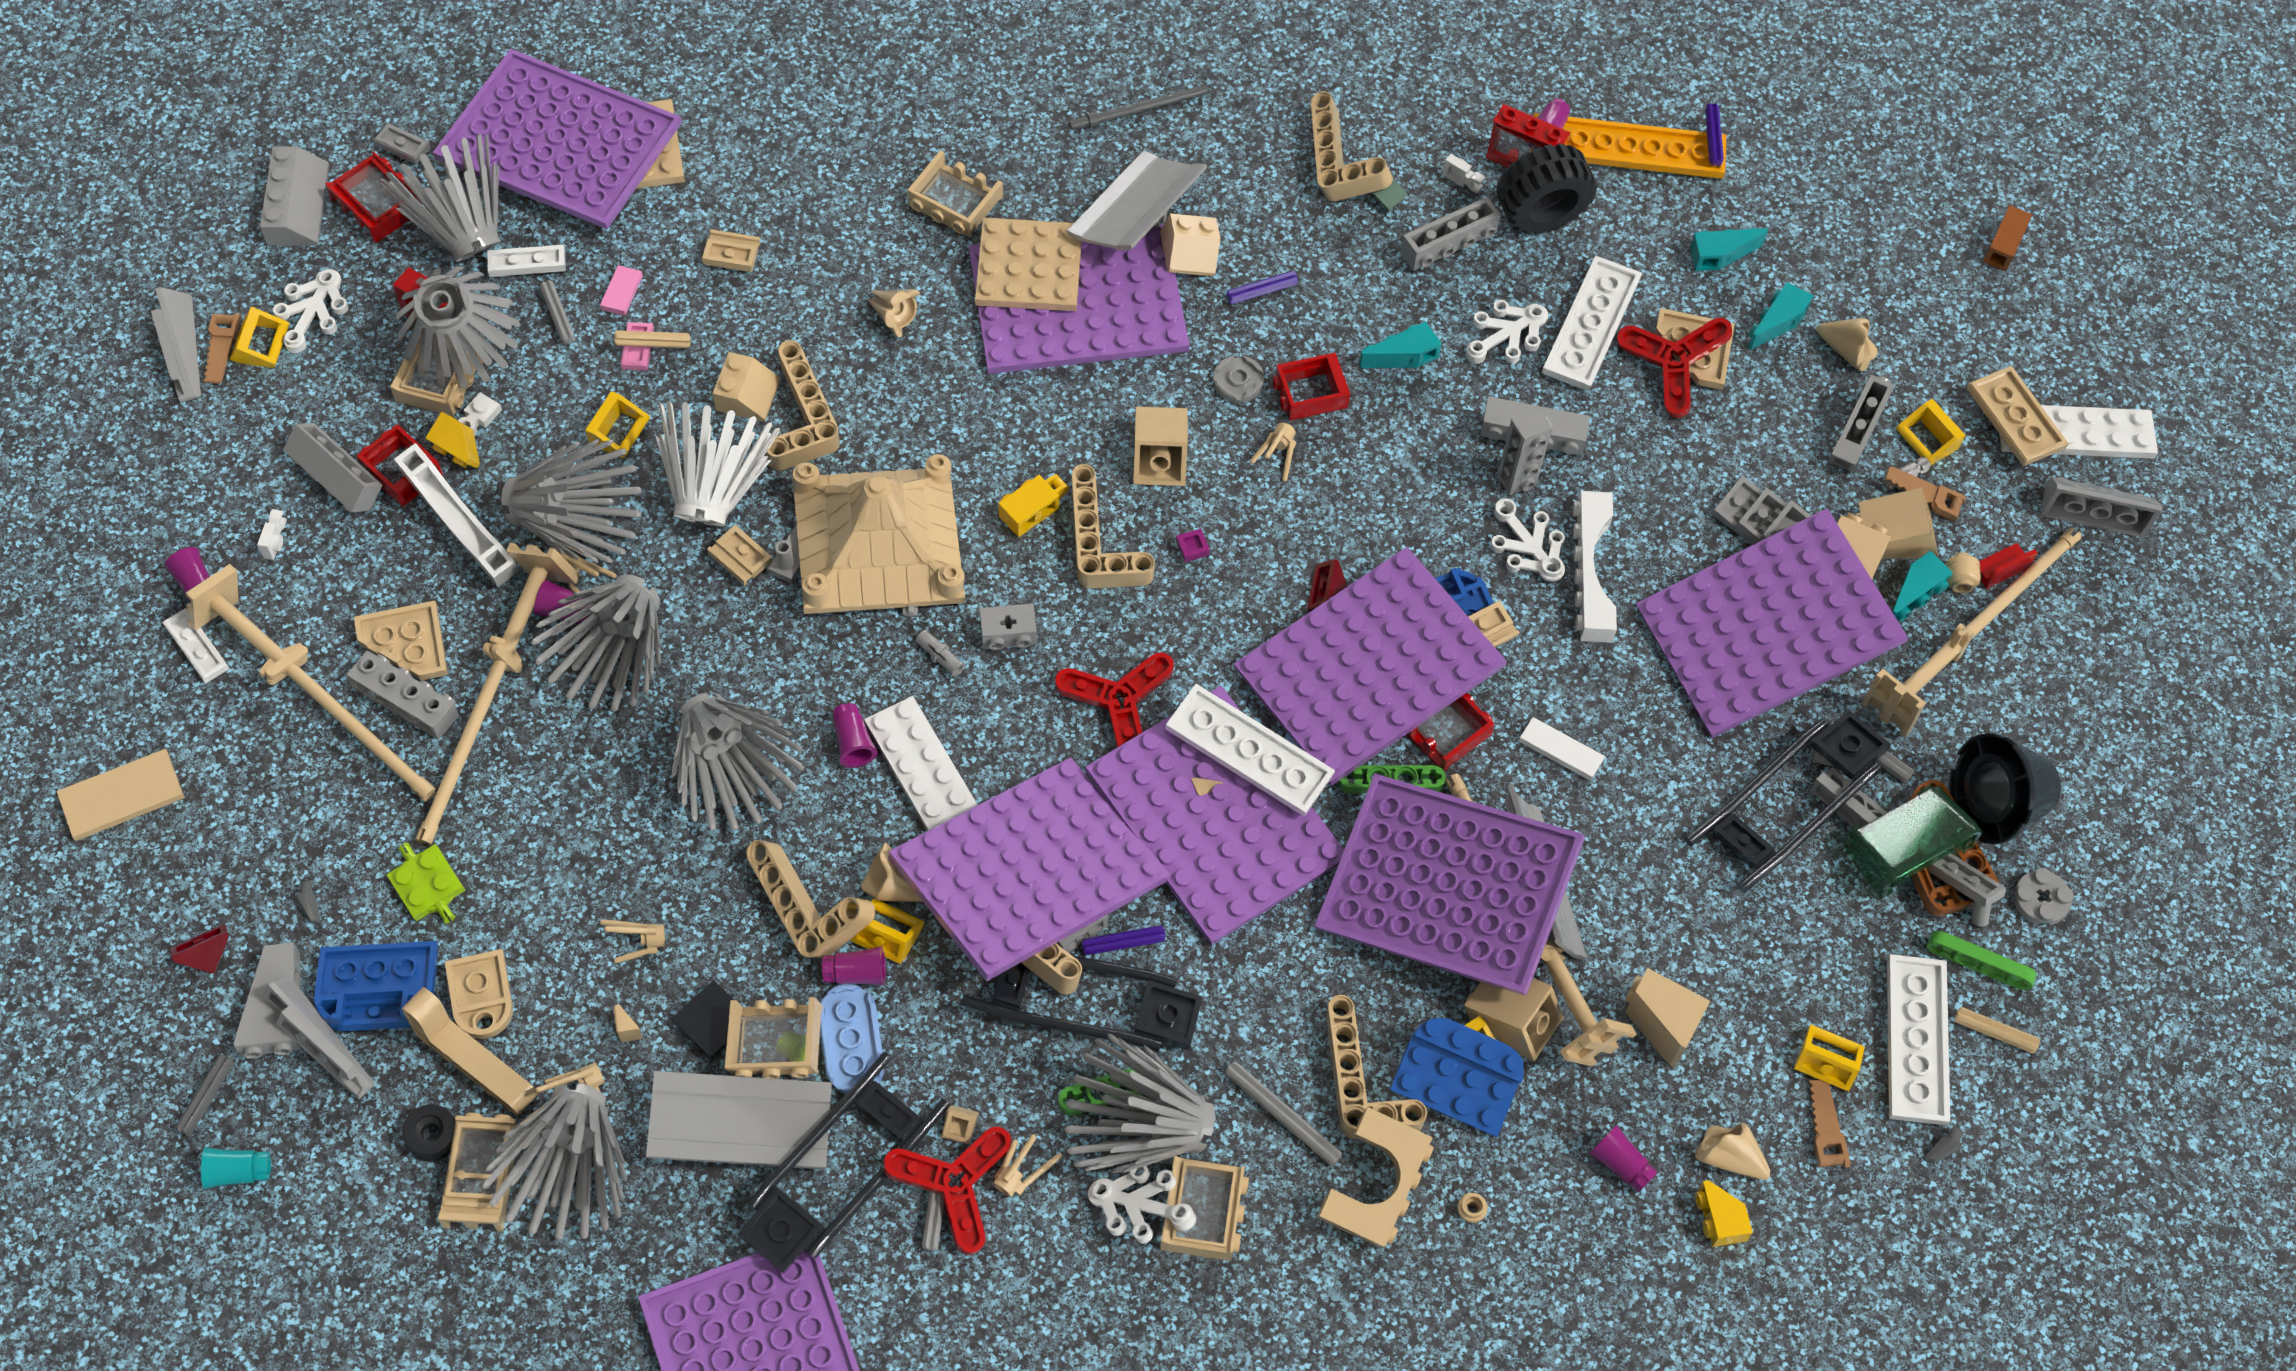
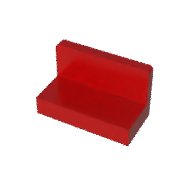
M2015 543L1979 561L1980 581L1988 589L2025 571L2031 566L2038 552L2033 549L2024 553L2020 546Z

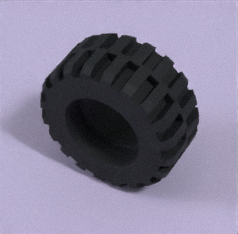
M1550 144L1545 145L1541 149H1533L1531 153L1520 156L1518 161H1513L1508 166V170H1504L1501 174L1496 194L1509 224L1514 229L1526 234H1531L1532 232L1542 234L1544 231L1551 232L1557 227L1561 226L1562 228L1568 225L1567 223L1571 220H1576L1579 214L1584 213L1588 209L1589 204H1592L1597 191L1596 180L1583 153L1573 146H1566L1564 144L1553 146Z

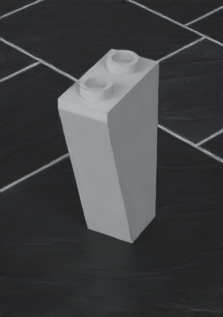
M1870 375L1831 454L1829 463L1851 473L1853 472L1895 385L1891 384L1890 380L1883 376L1875 377Z
M294 942L267 945L263 948L234 1040V1047L241 1057L255 1059L261 1057L262 1054L287 1055L292 1051L301 1050V1046L276 1024L281 1012L263 997L267 986L272 981L284 976L291 977L300 989V952Z

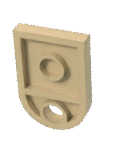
M499 949L445 961L452 1012L457 1026L476 1039L490 1038L502 1032L510 1023L513 1015V1003L503 950ZM491 1017L493 1022L490 1027L486 1029L477 1027L481 1018Z

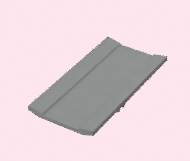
M1143 151L1067 230V234L1079 241L1118 250H1132L1153 226L1160 228L1159 221L1165 223L1168 210L1207 169V164L1190 165L1158 158L1156 155Z
M1513 783L1508 785L1509 793L1504 801L1507 812L1544 822L1540 808L1524 801L1516 793ZM1565 891L1548 940L1555 942L1565 953L1573 958L1583 960L1587 956Z
M654 1071L646 1158L779 1166L830 1112L832 1083ZM828 1131L795 1167L826 1169Z

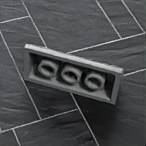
M272 147L260 224L267 245L318 246L326 193L325 183H327L330 166L327 161L299 147Z
M2052 476L2043 490L2041 516L2145 538L2162 512V506L2155 498Z

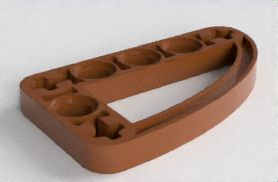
M1928 780L1918 786L1905 805L1902 817V838L1910 844L1904 853L1912 880L1926 910L1934 916H1944L1973 907L1974 900L1971 898L1966 901L1961 900L1956 894L1957 889L1949 884L1934 888L1926 869L1918 840L1917 815L1921 802L1948 851L1964 862L1968 858L1975 860L1979 866L1977 870L1999 883L1947 787L1939 780ZM1929 790H1930L1932 793H1935V792H1936V793L1938 794V796H1936L1935 794H1930V793H1929ZM1940 812L1949 813L1952 816V822L1943 820ZM1953 835L1963 837L1965 845H1958L1954 841ZM1947 897L1949 899L1943 905L1941 903H1936L1934 901L1935 899L1937 901L1945 900Z

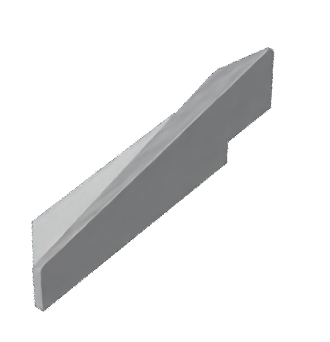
M163 287L155 288L161 308L151 311L169 375L171 380L174 381L178 399L182 403L201 396L192 296Z
M284 976L272 981L267 986L263 997L281 1012L276 1024L360 1100L375 1085L374 1081L327 1022L320 1016L292 978Z

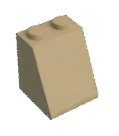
M1136 407L1133 484L1185 486L1188 444L1187 408Z
M1922 488L1859 502L1860 512L1856 513V515L1863 518L1862 524L1872 527L1873 523L1887 528L1886 534L1891 535L1881 559L1921 558L1929 551H1932L1939 557L1931 514Z
M1848 512L1847 517L1841 515L1837 524L1872 579L1891 535L1886 534L1887 528L1873 523L1872 527L1862 524L1863 518Z
M1647 968L1643 977L1637 975L1625 998V1001L1629 1002L1625 1013L1669 1066L1675 1068L1710 1001Z
M1534 978L1526 996L1480 982L1475 991L1469 994L1464 1005L1470 1021L1481 1016L1495 1038L1509 1045L1531 1061L1536 1060L1564 1019L1553 987Z

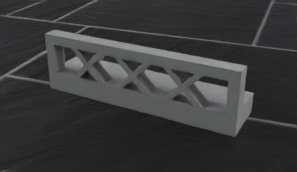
M1832 767L1826 774L1823 772L1815 780L1810 792L1828 805L1851 782ZM1861 790L1836 812L1894 862H1897L1905 854L1904 852L1910 845L1901 837L1902 824Z

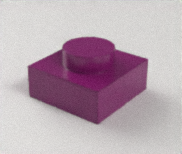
M1202 529L1176 535V542L1184 562L1210 555V549Z

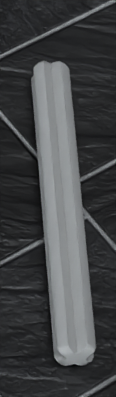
M1234 1061L1227 1067L1225 1072L1227 1077L1329 1165L1333 1166L1340 1160L1342 1156L1340 1150L1239 1063Z

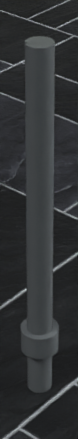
M1202 85L1100 113L1096 111L1087 113L1085 117L1070 120L1069 127L1071 130L1086 126L1092 128L1099 126L1101 122L1208 94L1207 87Z

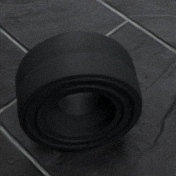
M436 1104L423 1105L413 1110L407 1116L402 1129L404 1143L412 1155L424 1161H437L448 1156L451 1152L456 1123L454 1116L448 1109ZM429 1126H436L439 1128L437 1137L432 1140L424 1139V1130Z

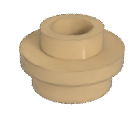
M1468 1193L1461 1197L1458 1203V1213L1463 1220L1477 1223L1486 1216L1488 1207L1482 1196L1476 1193ZM1467 1206H1476L1477 1212H1469Z

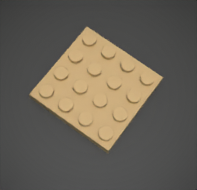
M983 218L975 305L1077 311L1082 241L1067 234V230L1074 223Z

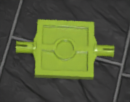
M404 843L403 845L408 853L402 845L398 850L406 861L387 874L389 880L416 922L426 915L438 911L445 924L450 923L445 913H447L451 921L455 919V916L449 909L448 904L453 898L466 891L436 844L415 855L410 844Z

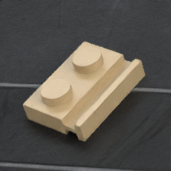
M711 229L710 237L707 240L702 256L703 264L752 272L758 254V247L761 244L760 237Z
M736 525L722 535L715 545L707 548L708 554L744 586L748 584V580L755 578L773 561L769 553Z
M1500 600L1469 616L1471 621L1495 648L1520 634L1515 629L1512 619Z

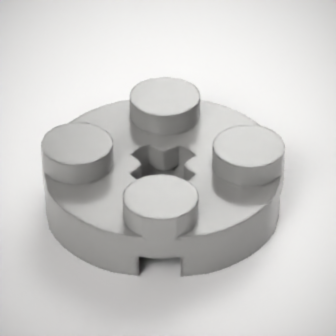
M2045 868L2025 874L2014 888L2017 911L2027 921L2038 925L2040 923L2054 925L2060 922L2069 912L2074 897L2068 885L2059 876ZM2038 893L2045 894L2048 897L2049 903L2045 900L2040 902L2038 900Z

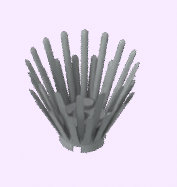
M478 134L476 137L484 209L482 208L466 138L461 140L462 157L466 170L464 173L466 194L447 145H443L441 151L445 159L444 168L448 176L444 180L448 193L425 154L420 155V160L426 169L423 171V175L431 188H424L406 164L400 165V168L407 176L404 178L405 183L421 203L392 173H386L387 177L391 180L389 183L384 179H379L380 183L401 202L398 204L400 208L396 209L451 252L456 262L475 256L474 254L481 251L483 253L501 243L497 232L499 165L496 166V163L492 165L491 182L488 134L484 138L486 166L481 134Z
M455 267L446 275H440L441 268L434 270L432 277L426 280L422 277L418 278L415 283L420 285V289L406 292L402 297L403 300L409 298L414 300L397 312L396 320L406 316L413 308L414 310L398 332L399 341L403 339L416 320L404 357L407 361L412 359L422 332L418 374L421 377L424 376L425 371H430L433 339L437 384L439 386H445L444 376L451 377L447 348L461 388L465 389L468 387L464 372L466 375L473 374L466 354L482 381L488 382L490 377L476 353L486 365H491L492 363L489 355L503 369L507 367V362L480 332L500 349H504L506 344L513 349H517L518 343L484 318L507 329H511L512 325L520 327V322L513 317L480 303L503 308H510V306H514V303L507 298L472 292L499 290L500 286L495 283H463L482 277L484 274L476 271L454 278L463 267ZM448 302L446 307L439 308L442 303Z
M599 439L569 454L567 453L577 448L580 442H575L567 448L565 445L526 472L515 474L516 478H509L506 481L502 490L501 501L502 505L509 506L510 514L504 515L512 525L526 528L563 555L566 553L572 558L579 560L578 555L566 548L568 547L597 563V558L612 563L613 561L610 557L568 537H575L621 555L626 553L623 548L604 542L600 537L559 522L625 538H635L636 534L632 531L611 527V521L608 519L572 512L639 518L641 516V511L599 507L613 505L614 500L612 498L591 497L636 495L641 493L640 487L573 490L609 484L612 481L610 477L633 473L636 471V467L629 465L561 479L600 466L605 461L622 456L627 452L626 449H619L574 464V461L610 446L614 440H607L596 445L599 442Z
M621 575L612 583L575 592L573 596L563 598L557 603L564 604L577 599L580 600L548 613L550 615L549 618L540 621L536 625L538 628L543 627L587 606L535 637L531 642L532 645L539 644L548 637L560 633L591 614L536 659V664L540 665L556 652L558 654L565 653L592 629L548 677V682L553 684L571 664L572 670L577 671L592 654L566 694L568 699L574 698L603 654L591 677L593 683L598 682L588 704L590 709H594L623 648L612 683V687L616 690L611 711H616L620 704L637 639L638 644L630 699L631 707H634L637 703L644 654L643 692L645 695L648 694L649 680L653 678L654 644L656 663L659 667L661 665V642L657 618L660 598L653 586L650 591L643 586L645 580L641 577Z
M702 693L692 697L682 706L680 710L683 714L681 722L679 719L677 720L680 730L674 753L672 777L677 773L679 762L677 790L679 794L682 792V805L684 807L687 803V776L689 768L691 816L693 821L696 822L698 819L696 756L710 829H716L713 811L716 808V800L708 764L731 829L736 831L739 828L732 806L738 804V800L726 771L753 821L759 824L762 818L743 783L752 796H758L759 790L755 786L756 784L776 810L782 808V803L746 757L770 781H774L777 777L793 792L797 790V786L747 739L782 763L786 761L799 771H803L804 767L800 762L746 725L796 751H802V748L788 740L785 736L777 733L780 732L787 736L792 735L789 731L778 727L783 726L780 721L764 716L770 712L727 701L719 694H716L718 697L716 698L709 697L707 693Z
M1108 1033V1038L1126 1051L1127 1056L1102 1040L1096 1039L1095 1043L1098 1047L1116 1057L1134 1071L1127 1073L1090 1054H1084L1083 1059L1111 1073L1110 1079L1149 1098L1075 1075L1073 1077L1075 1083L1113 1095H1104L1102 1097V1101H1105V1104L1124 1109L1069 1100L1066 1104L1069 1109L1142 1122L1100 1119L1098 1126L1069 1125L1065 1127V1132L1068 1134L1152 1137L1102 1141L1096 1145L1070 1147L1067 1150L1069 1154L1110 1151V1153L1127 1152L1078 1161L1074 1166H1088L1085 1171L1136 1160V1162L1116 1167L1112 1170V1173L1122 1171L1125 1173L1186 1152L1199 1154L1203 1151L1207 1144L1200 1143L1203 1135H1212L1215 1123L1214 1105L1205 1102L1210 1098L1198 1094L1147 1046L1144 1045V1050L1153 1059L1138 1047H1131L1120 1037L1117 1039L1112 1034Z
M577 1083L575 1090H566L568 1084L561 1085L555 1089L549 1101L503 1136V1138L508 1139L496 1149V1153H502L486 1169V1171H491L498 1164L496 1170L484 1182L483 1189L488 1188L522 1149H526L490 1200V1206L493 1207L498 1204L507 1189L518 1182L544 1144L506 1215V1221L511 1223L515 1219L526 1196L530 1200L536 1196L550 1166L528 1231L530 1234H535L538 1230L554 1185L550 1200L551 1207L555 1208L558 1206L562 1194L555 1239L561 1240L563 1238L578 1162L575 1208L577 1210L581 1209L580 1236L582 1239L588 1237L592 1149L596 1198L600 1207L601 1228L603 1231H607L609 1224L602 1147L614 1213L617 1218H620L621 1211L618 1197L621 1201L624 1202L614 1156L622 1179L627 1181V1175L623 1166L625 1161L608 1118L609 1105L607 1108L604 1106L606 1101L604 1094L585 1084Z

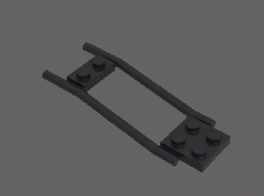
M1850 710L1830 726H1828L1824 719H1820L1792 742L1725 806L1692 831L1684 840L1691 847L1710 831L1714 832L1713 835L1755 870L1738 884L1739 890L1746 893L1787 859L1863 786L1882 772L1881 766L1874 762L1889 751L1891 744ZM1811 743V747L1853 781L1778 852H1775L1774 847L1733 812L1806 744Z
M1072 955L1081 963L1082 969L1147 981L1133 1033L1019 1011L1031 971L1022 963L1013 966L999 975L991 1002L963 994L960 1004L1015 1022L1110 1040L1108 1038L1109 1033L1117 1039L1120 1037L1128 1044L1142 1048L1145 1045L1150 1050L1159 1052L1161 1042L1189 1050L1203 996L1176 989L1178 978L1147 969Z
M885 1051L882 1052L849 1092L747 1201V1204L757 1212L739 1231L738 1237L783 1274L786 1273L804 1251L810 1257L816 1259L836 1234L888 1178L881 1167L827 1228L776 1187L851 1105L855 1103L857 1107L900 1142H903L899 1149L913 1151L950 1107V1104L942 1098L922 1120L920 1116L878 1082L874 1081L892 1060V1057Z

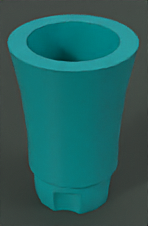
M204 1147L201 1159L203 1189L270 1180L271 1157L268 1151L224 1150Z

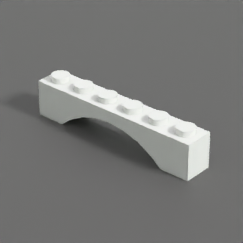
M416 443L394 458L402 474L497 587L519 572L513 558L471 513Z
M1581 491L1579 500L1574 501L1573 516L1577 517V523L1574 524L1573 537L1578 539V546H1575L1574 561L1578 562L1574 582L1579 584V591L1575 595V607H1579L1580 615L1576 616L1575 627L1577 631H1580V641L1612 643L1617 630L1616 606L1607 597L1599 584L1593 559L1594 547L1600 537L1609 529L1613 517V493Z

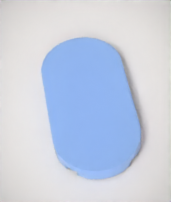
M855 984L836 986L827 992L828 994L821 1001L823 1009L821 1012L820 1030L826 1074L832 1086L843 1094L849 1092L882 1054L875 1001L862 987ZM884 1069L879 1073V1075L874 1079V1081L878 1083L881 1081Z

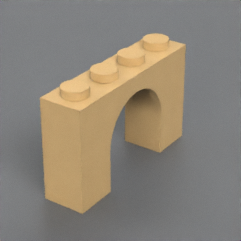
M1367 1107L1361 1115L1353 1137L1382 1150L1391 1158L1397 1177L1394 1190L1381 1203L1365 1204L1330 1189L1316 1218L1379 1248H1384L1387 1243L1391 1245L1395 1239L1398 1228L1394 1227L1398 1216L1404 1217L1410 1201L1406 1199L1410 1188L1416 1189L1421 1179L1422 1173H1419L1418 1170L1422 1161L1427 1163L1432 1154L1434 1146L1430 1145L1433 1137Z

